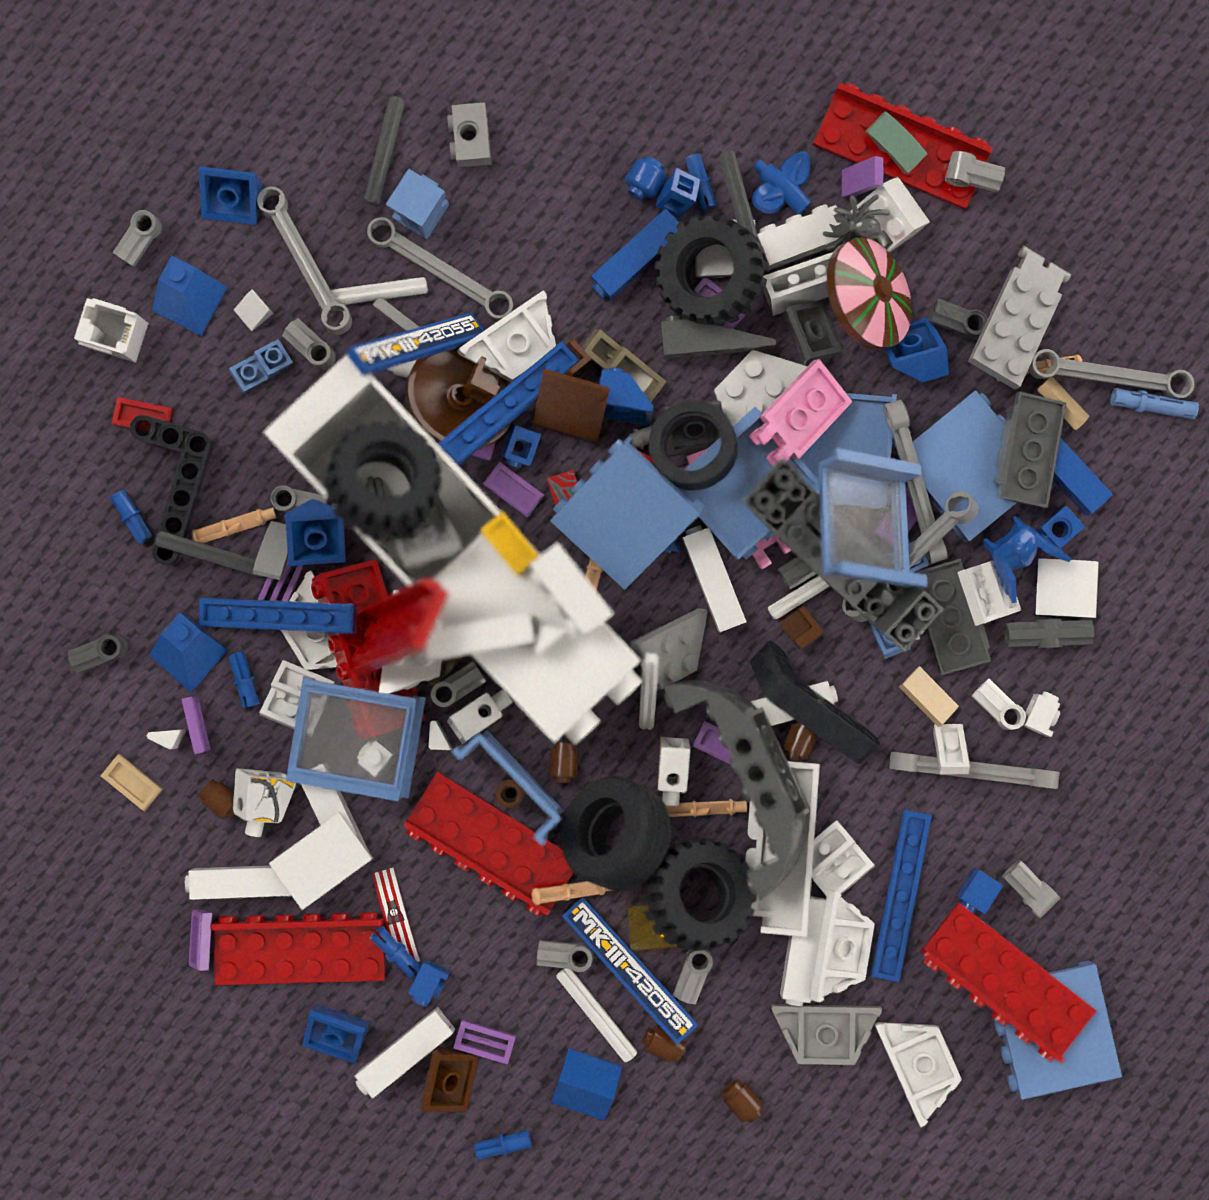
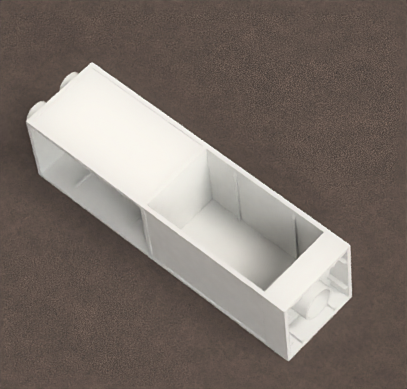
M346 355L268 427L264 433L325 498L327 490L324 489V480L332 450L336 442L341 441L342 435L348 430L354 432L355 426L361 423H366L367 426H370L371 421L381 420L382 424H388L389 421L398 422L397 426L404 429L407 425L414 429L413 434L416 436L422 434L428 440L426 446H432L437 453L435 460L441 463L442 471L440 476L442 477V483L438 495L459 538L462 550L457 551L448 558L438 557L429 560L420 567L404 568L394 540H388L387 542L383 540L377 541L374 533H369L367 537L360 534L361 530L354 527V529L407 586L422 578H431L442 585V589L449 592L438 616V619L446 627L530 612L536 642L473 653L472 655L553 742L562 734H565L574 745L577 744L600 722V719L590 709L596 702L607 694L618 705L642 682L640 677L632 670L640 662V659L605 622L587 636H584L582 632L576 635L566 623V620L570 617L562 608L560 611H557L547 597L551 595L550 591L545 585L539 588L529 574L533 571L532 568L529 567L521 575H516L480 531L501 512L371 374L362 376L348 355ZM372 462L356 470L358 480L364 488H366L368 483V477H380L385 497H397L410 490L408 480L404 474L390 464ZM533 547V549L538 553V555L541 556V554ZM546 624L566 631L541 654L535 653L534 649L542 625Z

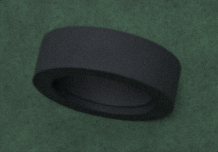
M688 400L669 407L658 417L650 433L649 450L656 468L672 484L685 490H702L716 485L729 474L737 458L738 442L729 418L721 409L705 401ZM697 420L711 424L721 436L720 451L714 461L702 469L693 471L683 470L673 465L667 456V442L671 433L678 426L689 421Z

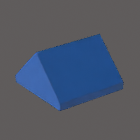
M200 166L198 170L202 218L257 225L259 213L257 198L262 191L263 184L257 174Z
M312 498L285 514L289 566L346 562L343 518L338 519L333 513V506Z
M316 1004L309 1013L302 1046L356 1064L370 1022Z
M569 1048L551 1103L605 1121L614 1100L622 1066Z

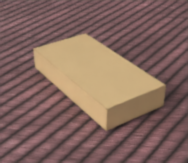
M1052 376L1038 388V392L1045 398L1067 402L1064 419L1074 430L1081 427L1089 418V415Z
M920 666L899 686L938 727L943 725L959 707Z
M121 754L115 757L101 775L103 779L143 811L148 809L163 790L162 787Z

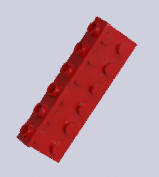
M842 83L838 84L812 145L855 164L874 156L883 157V176L890 179L899 177L904 185L963 210L967 209L976 187L970 185L968 187H958L945 181L952 152H967L974 155L976 160L987 162L993 151V148L988 146V143L983 139H971L962 135V131L957 128H945L938 125L937 121L931 117H919L912 114L911 110L905 106H894L886 103L883 97L876 94H865L857 86L850 83H845V85ZM884 112L889 113L928 153L909 173H903L887 153L881 152L865 132Z
M377 559L321 573L312 578L311 591L314 598L320 603L357 604V633L327 632L329 636L327 641L331 653L335 655L337 662L336 673L344 686L379 692L382 668L362 676L351 671L355 663L352 661V657L358 647L363 646L366 640L364 632L372 622L371 619L363 616L361 611L364 607L388 596ZM416 686L408 690L404 688L392 693L393 695L410 698L418 696ZM344 698L346 705L351 708L354 718L352 720L353 729L359 735L360 740L404 727L407 709ZM423 712L422 721H425L426 719H425V715H424V712Z
M422 578L364 607L361 614L371 619L372 622L364 632L366 640L363 646H359L352 657V661L355 663L351 671L362 676L423 651L449 592L442 589V585L436 580Z
M438 771L403 825L408 829L406 834L417 841H421L422 838L432 844L430 849L441 856H445L447 853L456 859L454 863L465 871H469L471 868L480 874L478 878L490 886H493L494 883L504 889L502 893L514 901H517L518 898L528 904L526 908L538 916H541L542 913L548 916L556 901L535 905L532 900L533 889L563 885L568 883L573 874L566 863L561 847L548 839L541 845L534 838L536 833L534 830Z
M959 902L956 903L919 951L926 957L923 962L935 972L940 968L946 972L948 977L945 980L955 988L960 990L963 986L969 990L971 994L968 998L981 1008L986 1004L993 1009L994 1012L991 1016L1002 1025L1006 1026L1009 1022L1016 1027L1017 1030L1014 1034L1027 1044L1032 1040L1040 1046L1037 1052L1049 1062H1052L1054 1058L1061 1064L1064 1062L1063 1054L1097 1011Z
M362 912L360 917L349 918V913H333L332 918H321L319 913L304 914V919H292V914L275 915V920H264V915H249L247 920L236 921V916H220L219 921L211 924V930H214L215 985L385 981V953L370 940L373 932L380 939H383L376 929L380 926L384 927V917H377V912Z

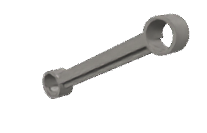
M277 187L263 189L257 198L258 206L267 218L274 221L322 308L321 319L324 326L330 333L335 335L346 333L352 325V317L346 306L337 303L287 212L288 201L284 193ZM272 195L279 196V203L275 206V210L263 208L267 197ZM332 312H343L344 318L339 323L341 326L332 327L327 324L328 317Z
M384 217L375 218L368 225L367 234L373 245L379 248L390 247L483 305L486 308L487 314L493 320L499 321L513 311V301L509 294L504 291L492 292L397 233L389 219ZM381 225L390 226L392 230L390 238L384 242H378L372 236L373 229ZM497 298H506L509 301V309L504 315H494L489 308V303Z
M1050 349L1037 351L1028 369L1029 373L1037 379H1045L1056 374L1160 390L1166 397L1175 399L1187 397L1194 389V379L1185 370L1159 374L1062 359ZM1043 355L1049 357L1052 364L1045 373L1039 372L1036 367V358ZM1177 375L1181 376L1186 384V387H1183L1182 392L1179 394L1174 393L1170 386L1171 378Z
M899 399L883 405L884 416L893 434L900 461L919 464L908 428V414L902 400ZM921 473V476L908 481L907 486L922 535L935 522ZM942 538L925 554L930 564L947 559V551Z
M957 491L951 494L945 503L946 512L908 547L909 569L957 523H969L977 516L979 510L978 503L967 492ZM969 500V506L966 511L963 509L960 512H955V508L960 502ZM843 600V611L857 622L867 620L858 611H852L853 607L846 600Z
M891 752L889 769L1058 789L1060 772L969 761V774H940L937 757Z

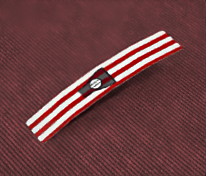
M394 867L373 873L372 876L388 933L397 942H402L406 946L405 950L419 962V955L403 905Z

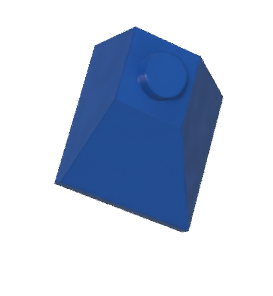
M171 256L158 280L152 311L202 336L227 287L199 269Z
M929 318L910 322L905 337L898 344L883 349L894 369L921 382L949 375L947 347L934 325L928 323Z
M620 368L602 369L599 385L610 387L604 414L605 418L650 426L653 405L632 375L625 373V370Z
M180 612L161 633L149 656L187 690L192 692L227 653L228 649L202 626H199L188 614Z

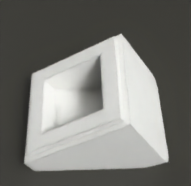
M253 289L247 293L234 309L251 331L273 314Z
M546 624L542 625L534 649L535 653L541 654L566 631Z
M435 720L431 721L429 748L434 750H453L440 723Z
M186 729L149 732L146 737L171 750L178 748Z

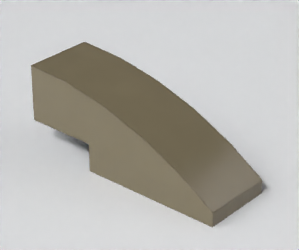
M594 329L581 347L591 357L590 361L601 370H609V368L615 367L625 370L627 374H631L650 402L653 401L667 382L628 349L621 347L600 329Z

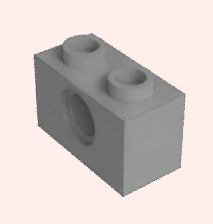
M485 102L452 105V115H447L449 132H454L455 142H450L451 159H456L458 167L491 165ZM466 131L476 133L475 138L470 141L462 139V135Z

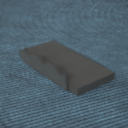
M1023 392L1016 393L1014 404L1006 410L1007 420L1003 424L1001 435L1002 448L998 452L996 463L997 475L993 480L1000 484L997 498L1040 508H1048L1067 402Z
M961 559L913 572L927 575V587L919 588L924 590L944 609L928 626L942 675L991 662L988 651L990 644L984 624L975 626L957 573L964 570Z

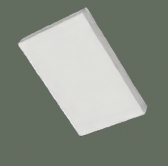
M339 812L269 864L303 910L372 860L373 857Z

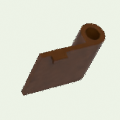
M544 369L533 425L598 443L605 420L604 414L610 387Z

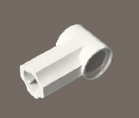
M987 679L971 695L997 721L1001 728L1013 730L1020 728L1024 724L1026 715L1023 708L1016 705L990 679ZM1008 709L1015 711L1017 714V721L1013 725H1009L1004 719V714Z

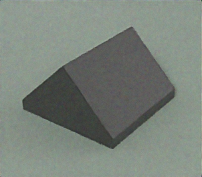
M823 300L792 305L785 309L782 316L803 366L809 365L813 360H822L843 351Z
M721 401L708 402L722 410ZM704 421L685 422L671 433L667 442L668 455L700 452L708 449L721 437L720 433L714 426Z

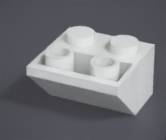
M899 177L883 183V186L876 188L857 205L858 213L870 198L878 195L879 198L866 211L876 209L890 211L889 216L882 214L870 216L876 218L881 226L878 236L873 241L882 245L888 252L894 250L930 223Z

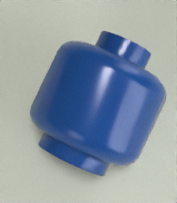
M652 157L638 158L625 177V182L630 187L628 192L639 200H642L643 197L654 198L666 181L665 167Z

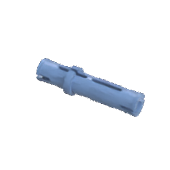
M1114 388L1110 401L1112 406L1127 407L1139 413L1143 411L1155 412L1195 420L1199 410L1198 402L1147 394V391L1144 390L1136 392Z

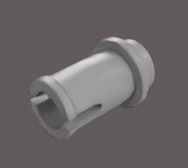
M653 425L640 430L635 428L633 433L629 434L633 438L631 443L635 449L640 448L643 450L644 446L649 444Z

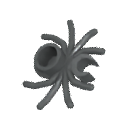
M878 195L870 198L858 213L857 202L854 196L850 197L852 214L848 210L838 207L834 208V212L837 214L833 216L836 222L840 224L837 226L829 224L833 232L824 231L823 236L839 239L827 246V251L833 250L844 240L845 243L855 238L874 240L878 236L881 227L880 223L876 218L870 216L877 214L890 215V211L883 209L866 211L879 198Z

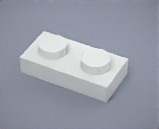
M934 724L933 734L940 774H969L970 764L963 724H943L940 727Z

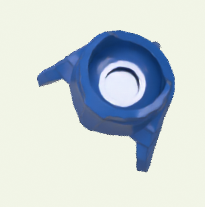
M1014 516L1015 525L1008 534L995 543L985 538L983 546L989 550L993 558L994 568L998 577H1000L1001 586L1004 587L1005 594L1009 595L1012 603H1017L1016 578L1012 570L1031 565L1038 549L1067 562H1070L1071 557L1063 553L1062 549L1056 547V545L1048 541L1044 536H1041L1030 526L1024 524L1020 518Z

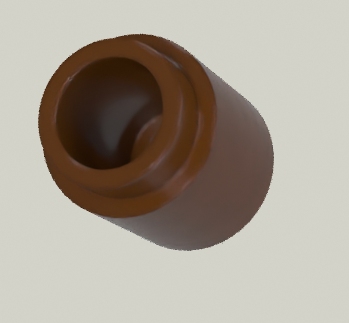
M796 721L795 724L791 725L782 749L787 750L785 756L798 762L801 761L802 757L808 760L818 736Z
M554 743L553 750H550L549 777H555V783H572V778H577L579 751H576V744Z
M212 779L203 788L198 797L203 800L202 804L224 820L227 817L232 819L236 815L233 812L234 791L221 781L216 782Z
M506 779L496 789V800L502 807L515 808L523 801L525 789L515 779ZM512 787L516 790L514 798L507 797V788Z
M655 1025L653 1029L648 1028L642 1039V1044H645L644 1051L667 1062L674 1061L677 1063L686 1046V1042L683 1040L677 1045L658 1025Z
M739 1079L731 1082L721 1093L725 1098L724 1103L742 1123L746 1121L754 1122L763 1112L761 1110L763 1106L762 1101L745 1082L741 1083Z

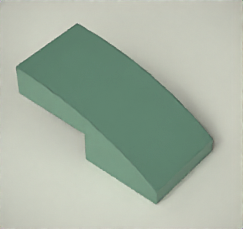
M884 112L865 131L881 152L887 153L903 173H909L928 154L916 139L887 112Z

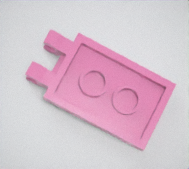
M820 359L813 360L760 416L764 424L753 431L749 438L755 445H758L760 442L762 445H765L771 438L777 444L778 448L766 457L773 467L782 457L787 461L790 456L793 459H799L852 403V400Z

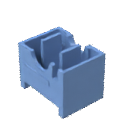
M408 169L387 201L386 206L395 210L392 216L393 219L423 238L428 239L449 206L448 201L445 199V191L438 187V183L422 174L420 176Z

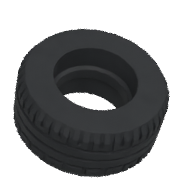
M606 776L597 779L584 787L574 797L563 819L561 846L566 863L578 877L600 887L613 891L634 888L646 881L658 869L665 857L671 834L669 814L658 794L637 782L622 776ZM624 813L625 827L622 837L614 849L607 853L606 841L608 832L614 821Z

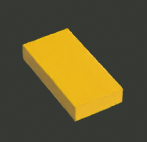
M503 511L480 530L517 576L521 575L530 567L533 561L540 557Z

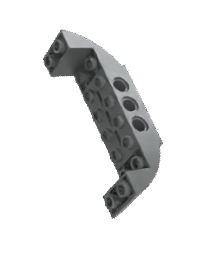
M782 457L742 502L775 536L833 590L905 652L944 609L924 590L916 586L904 589L903 586L836 575H823L820 495L802 479L804 476ZM833 508L835 564L843 561L895 570L894 565Z
M688 680L664 686L666 691L664 694L668 706L674 709L675 713L707 701L708 706L706 709L708 715L713 722L716 721L720 730L718 733L720 742L724 748H728L732 757L730 759L731 766L737 775L740 774L744 783L742 786L743 793L748 801H752L756 810L754 812L755 820L758 826L764 828L766 832L768 849L776 857L761 863L747 874L749 877L747 880L748 886L760 901L789 875L796 864L805 836V815L810 810L763 707H755L746 697L731 688L715 682Z

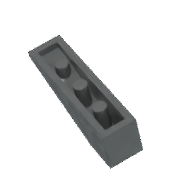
M682 316L667 317L666 321H662L660 326L663 359L750 352L752 350H772L776 346V339L717 325H703L687 319L683 320Z

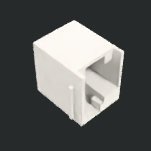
M87 298L74 339L79 342L78 344L136 363L148 322L138 314L127 311L124 307L94 298L93 300Z

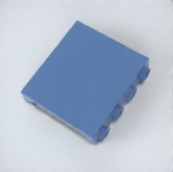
M976 390L913 441L918 463L921 465V473L929 501L941 515L946 512L945 503L948 497L957 491L967 492L978 503V514L971 522L966 524L957 523L953 527V530L964 543L971 541L1017 503L997 498L1000 484L993 481L997 475L996 463L998 452L1002 448L1001 435L1003 424H1005L1006 420L1001 415L997 416L990 408L992 406L990 400L983 393L978 394ZM897 454L896 456H894V458H896V460H900L898 454ZM969 500L960 502L956 506L955 512H960L963 509L966 511L969 506Z
M846 393L852 400V403L799 459L818 480L819 463L834 456V450L837 448L896 460V458H891V449L896 447V444L886 422L883 405L896 401L897 394H892V397ZM832 473L833 505L885 510L886 503H891V486H888V483Z
M756 406L733 426L738 442V453L735 464L729 474L716 485L706 489L685 490L678 488L692 502L697 498L705 505L698 517L736 560L742 556L745 560L758 550L755 545L763 537L768 541L774 536L742 502L773 468L766 457L778 448L772 438L765 445H762L761 442L755 445L749 438L753 431L764 424L760 418L762 413ZM721 437L685 470H699L712 463L720 451ZM790 456L788 462L804 476L802 479L820 494L819 480L800 459H793Z
M631 436L624 442L618 439L607 451L611 456L605 462L599 459L589 470L592 476L587 481L581 478L571 489L574 495L569 500L563 497L552 509L556 514L550 520L624 590L700 515L705 506L697 498L692 502L630 444V441L633 439Z
M1085 961L1078 963L1079 966L1049 972V974L1097 1010L1062 1057L1065 1060L1062 1064L1055 1058L1052 1062H1049L1037 1052L1040 1046L1032 1040L1029 1044L1021 1040L1014 1034L1017 1028L1009 1022L1004 1026L994 1019L998 1036H1003L1005 1044L1004 1047H1001L1002 1058L1005 1064H1009L1011 1074L1007 1075L1011 1092H1016L1021 1099L1122 1077L1095 963Z

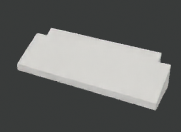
M787 761L810 810L805 815L803 846L798 860L789 875L765 898L759 901L757 897L756 902L751 903V908L755 910L753 916L763 917L761 933L807 937L820 764ZM750 801L748 836L751 839L757 840L756 848H750L746 852V862L750 867L747 873L761 863L776 857L768 849L766 843L768 837L764 828H760L755 820L754 812L756 810L752 801Z

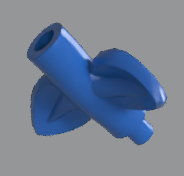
M806 151L789 156L781 164L780 170L772 163L767 166L761 159L753 166L760 174L758 178L764 183L757 187L752 198L754 207L759 211L773 214L778 212L784 205V202H786L798 215L802 214L812 201L799 188L808 181L810 176V158Z

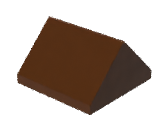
M437 1046L431 1059L421 1111H467L479 1056Z

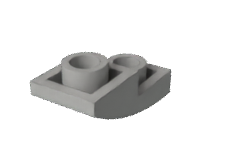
M271 521L259 549L253 574L281 580L288 565L286 524Z

